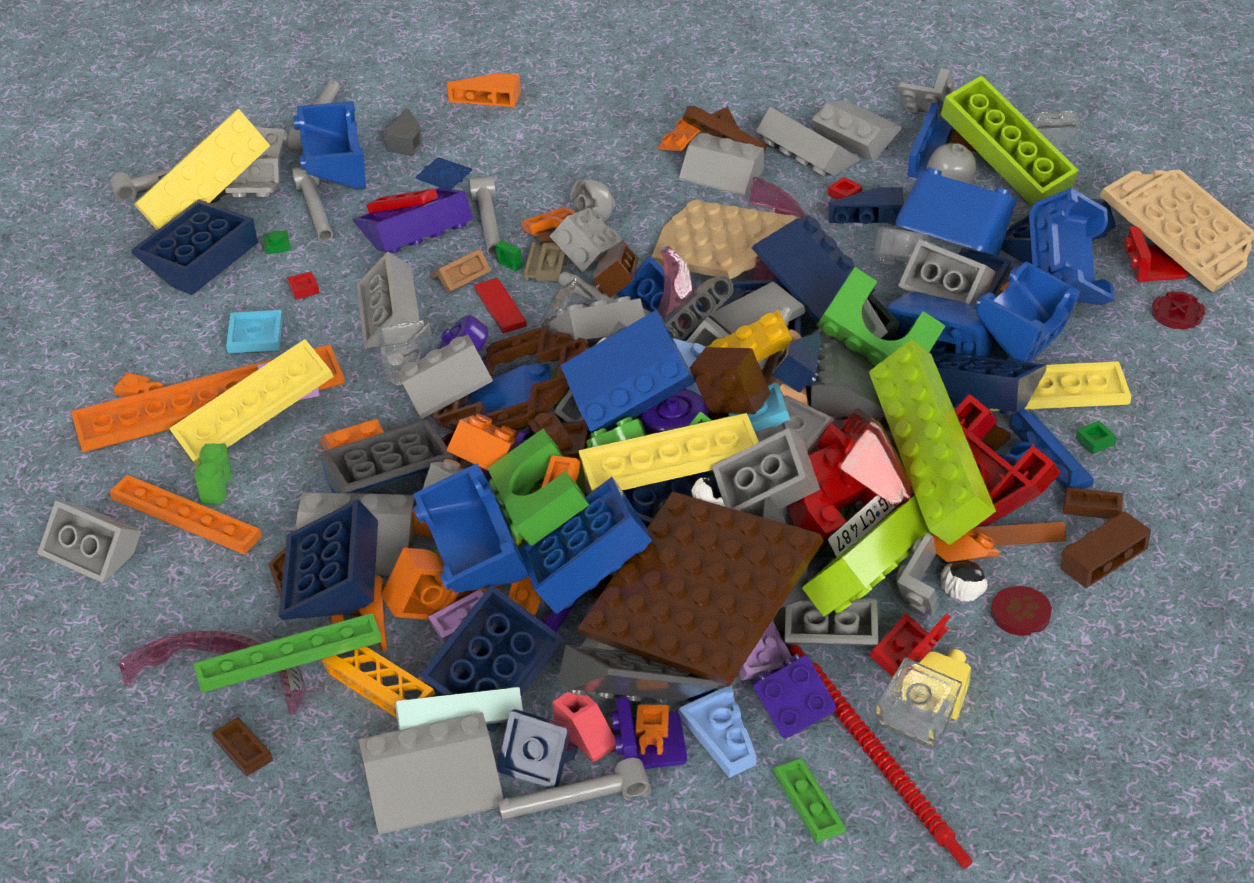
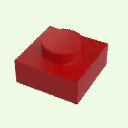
M842 177L828 187V195L836 200L862 192V185L846 177Z
M312 271L287 277L289 288L295 300L319 294L318 284Z

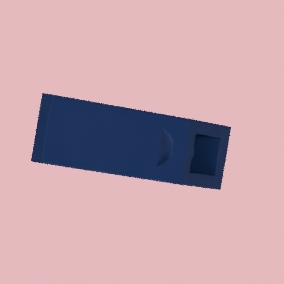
M878 187L829 202V223L893 224L896 222L897 216L904 204L903 187Z
M817 332L790 342L775 360L772 375L799 393L806 385L810 387L818 376L816 369L820 363L818 357L822 350L820 346L822 335Z

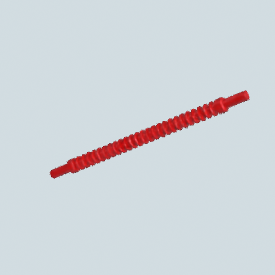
M797 644L789 648L791 656L799 654L800 658L806 655ZM812 663L836 705L834 715L839 717V721L844 723L843 726L848 729L849 734L853 735L854 740L858 741V745L863 747L865 753H868V757L873 759L874 765H878V770L883 771V776L888 778L890 784H893L894 790H898L899 796L903 797V801L908 803L910 809H913L914 815L919 816V821L924 822V827L929 829L930 835H934L938 845L941 847L945 846L963 869L969 867L973 860L955 839L956 834L953 829L947 826L946 821L941 819L939 813H936V809L931 806L930 801L925 800V795L920 793V789L915 787V783L910 781L909 775H906L904 769L900 768L899 763L895 762V758L890 756V752L885 750V746L880 743L879 738H876L874 732L870 731L869 726L865 725V721L860 719V715L846 701V698L841 696V692L836 690L837 687L832 684L831 679L827 678L826 673H823L818 663Z

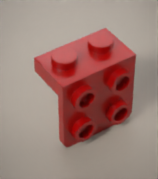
M1129 227L1128 237L1124 238V249L1130 260V265L1133 268L1137 282L1187 278L1188 271L1167 255L1158 245L1147 246L1139 227Z
M946 613L928 633L908 614H905L872 650L869 656L897 679L904 671L909 674L950 629L945 624L951 616Z

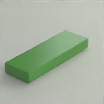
M802 758L773 768L774 776L816 843L846 832L844 823Z

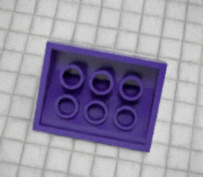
M437 188L438 197L424 205L368 213L354 218L353 222L377 250L395 253L401 250L400 246L416 245L423 242L422 238L429 235L433 238L445 234L444 230L452 227L454 230L465 227L467 221L473 220V216L465 191Z

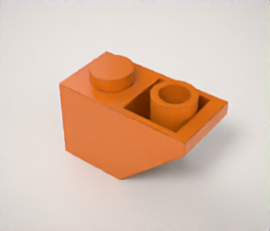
M973 529L951 545L935 534L932 535L936 553L946 562L998 557L1001 553L993 546L995 542L982 533L978 534Z

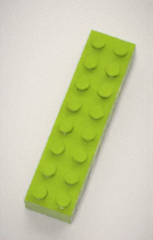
M910 339L870 370L869 374L928 530L951 545L995 513L996 510L932 355L913 339Z

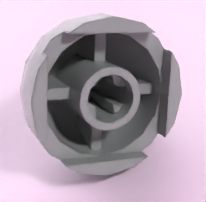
M950 143L935 149L926 168L930 167L942 171L941 176L971 184L976 173V160L972 152L965 146Z
M592 179L578 180L572 187L570 201H574V209L572 210L579 212L590 208L600 214L604 223L607 222L615 206L614 198L608 187L604 183Z

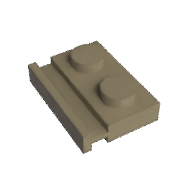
M532 242L524 271L525 281H529V278H536V281L559 282V276L564 271L567 255L556 243L543 242V245H536V242Z

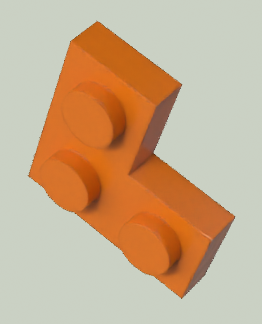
M564 206L522 220L521 223L524 231L533 236H538L539 232H547L548 229L557 228L567 216L577 212Z

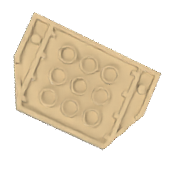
M1154 170L1153 174H1141L1140 171H1132L1103 188L1099 195L1124 216L1128 222L1139 227L1147 238L1151 239L1167 255L1172 257L1213 293L1243 273L1247 266V257L1251 251L1254 231L1181 170Z
M693 200L663 226L651 257L662 267L670 268L667 250L683 264L685 271L714 277L725 276L732 279L742 272L757 266L756 261L761 258L752 249L754 244L800 217Z

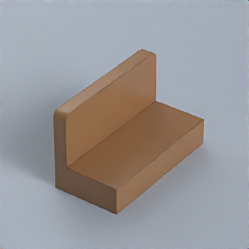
M478 249L439 268L430 274L431 279L439 277L445 290L449 293L492 270L481 249Z

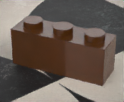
M621 240L599 258L594 275L595 287L601 294L606 293L609 298L631 283L635 277L639 258L624 240Z
M1124 511L1115 518L1108 519L1104 525L1096 530L1089 531L1074 544L1067 545L1061 554L1060 569L1084 588H1088L1147 550L1151 530Z

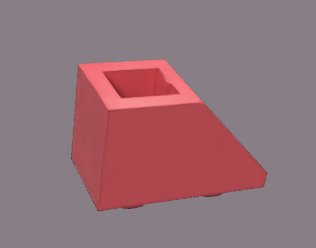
M567 692L553 701L554 721L572 727L570 741L578 746V749L593 763L616 749L615 736L597 703L588 695L582 696Z

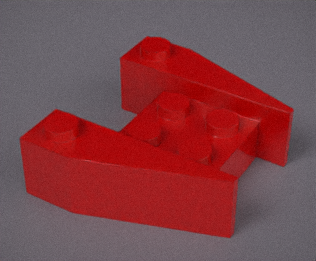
M970 394L955 409L957 418L996 510L995 513L976 527H987L1040 496L1061 473L1056 464L1033 445L1012 466L982 442L981 439L997 423V420L988 408Z
M833 424L828 425L817 443L820 450L809 455L820 490L787 506L795 527L820 533L824 542L818 551L829 546V537L847 522L838 510L859 500L864 505H867L898 477L894 470ZM903 482L902 485L906 493L890 501V503L906 495L907 497L901 503H899L893 510L902 505L911 493ZM902 485L896 487L893 490L896 492L899 491L902 488Z

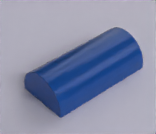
M649 256L636 270L634 280L616 294L620 298L630 296L631 300L641 298L644 309L650 312L658 310L660 316L664 319L669 313L672 300V276L653 257ZM696 302V307L701 312L702 306ZM694 329V330H693L685 339H683L682 341H687V340L689 339V337L694 333V331H695L696 329Z

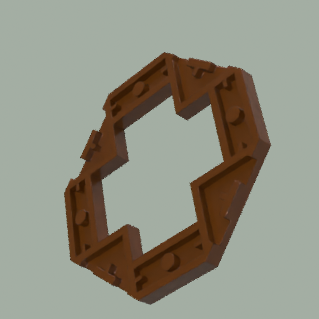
M544 327L494 342L486 348L487 354L481 358L491 378H493L495 365L503 362L510 363L516 358L537 354L541 364L559 360L557 377L532 385L530 399L523 403L486 414V408L482 401L464 407L466 396L434 412L433 418L438 426L455 431L461 419L481 414L492 420L491 424L499 428L507 426L514 430H522L528 426L527 420L535 418L540 413L547 412L567 394L570 387L560 365L588 350L590 346L586 339L579 337L577 340H574L569 334L558 331L552 334Z

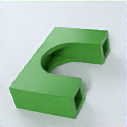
M854 267L817 324L824 333L845 343L847 348L865 356L875 366L910 339H913L926 351L930 352L945 327L944 324L922 311L907 335L902 339L887 341L874 336L863 322L862 306L878 281Z
M544 428L488 467L492 477L489 483L497 493L495 496L504 508L502 511L511 523L509 525L511 530L519 540L524 537L530 546L589 506L582 490L567 471L540 490L528 495L531 488L546 475L551 455L564 457L559 447Z

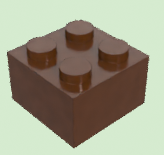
M705 347L690 366V371L709 413L756 414L771 394L752 348Z

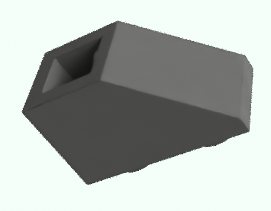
M404 109L391 127L385 131L384 142L388 152L413 156L422 145L420 125L409 109Z

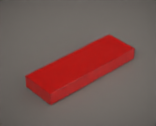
M432 188L383 196L368 203L366 206L369 213L424 205L437 198L438 195L436 189Z
M498 278L474 284L475 292L503 334L527 327L526 319Z

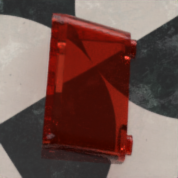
M857 408L840 429L852 441L844 451L847 456L837 466L897 508L900 503L904 504L910 498L913 492L910 488L912 482L882 425Z

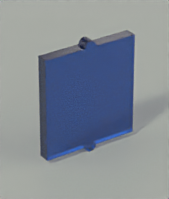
M438 157L430 165L425 166V169L415 178L440 188L452 189L459 182H463V178L472 169Z

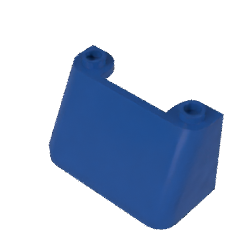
M354 101L297 106L298 115L293 116L295 130H300L303 155L300 156L301 170H306L307 175L346 187L366 189L363 147L359 145Z
M930 167L927 168V171L921 170L897 216L895 225L990 255L999 256L1017 201L1016 198L1009 196L1011 191L999 187L992 191L941 176L942 171Z
M1073 188L1066 189L1036 202L1029 213L1033 265L1080 290L1081 292L1076 302L1104 305L1115 301L1113 285L1105 279L1095 281L1092 238L1100 235L1106 229L1108 222L1107 209Z
M1026 261L1019 268L1014 267L1008 276L1010 284L1007 289L996 298L991 292L986 295L982 294L974 308L977 309V317L1011 360L1032 362L1063 331L1081 291Z
M911 291L885 306L900 322L896 340L902 339L907 335L916 319L924 311L945 325L937 340L956 344V353L989 357L997 343L992 334L977 317V309L972 304Z
M478 463L413 494L417 503L413 507L414 512L420 523L425 521L429 526L443 560L444 572L440 573V577L447 590L452 588L455 593L487 588L491 584L498 586L520 582L530 577L500 504Z

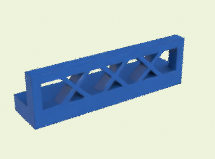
M938 103L931 104L911 149L908 177L918 178L921 170L927 171L926 166L935 149L947 144L953 127L947 121L938 119Z
M1023 408L1016 412L1015 415H1010L1009 427L1019 439L1041 446L1040 451L1056 464L1061 472L1056 480L1064 489L1065 487L1084 489L1093 485L1094 478L1033 412L1028 413Z

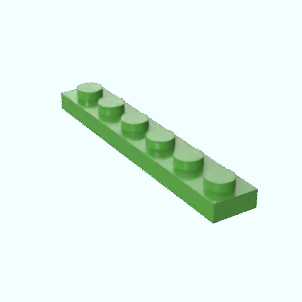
M370 613L195 662L193 665L201 693L377 644L382 642L374 615Z

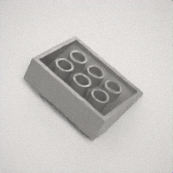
M302 492L297 512L296 530L356 499L377 518L378 534L375 575L378 574L381 578H389L403 548H412L415 535L411 512L413 507L416 506L414 495Z
M483 712L358 739L378 835L499 808L498 801L504 800Z

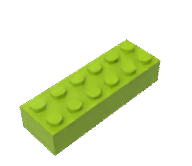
M982 75L945 97L941 116L1031 206L1044 198L1073 188L1079 170Z
M914 495L886 515L862 538L843 551L801 587L823 617L833 610L839 614L850 606L851 602L856 598L859 600L873 589L872 587L885 578V575L894 570L900 562L910 555L915 542L919 538L923 539L927 533L933 534L928 530L916 496Z

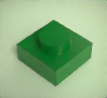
M287 230L263 234L267 255L291 251Z
M504 240L496 244L497 263L515 272L522 268L520 248Z
M1100 421L1082 427L1076 432V439L1092 454L1111 447L1116 442V436Z

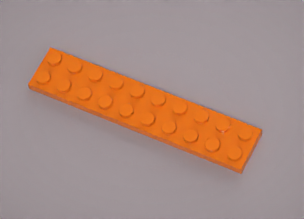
M331 345L313 348L334 376L319 386L318 390L345 384L344 375ZM274 359L73 410L71 414L82 453L170 430L169 428L258 370L257 365L271 362Z

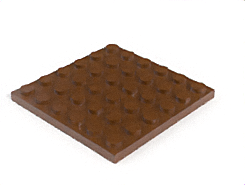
M672 492L647 527L652 541L642 552L634 554L623 563L577 629L583 637L730 687L824 541L820 533Z

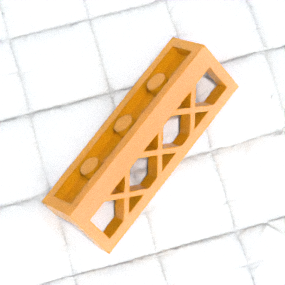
M368 647L355 649V656L340 658L334 655L321 659L327 674L396 718L395 703L396 701L406 700L404 691L418 689L422 694L417 699L433 697L435 694L432 687ZM370 661L376 663L375 671L362 672L360 670V663ZM392 675L398 677V685L386 687L382 684V677Z

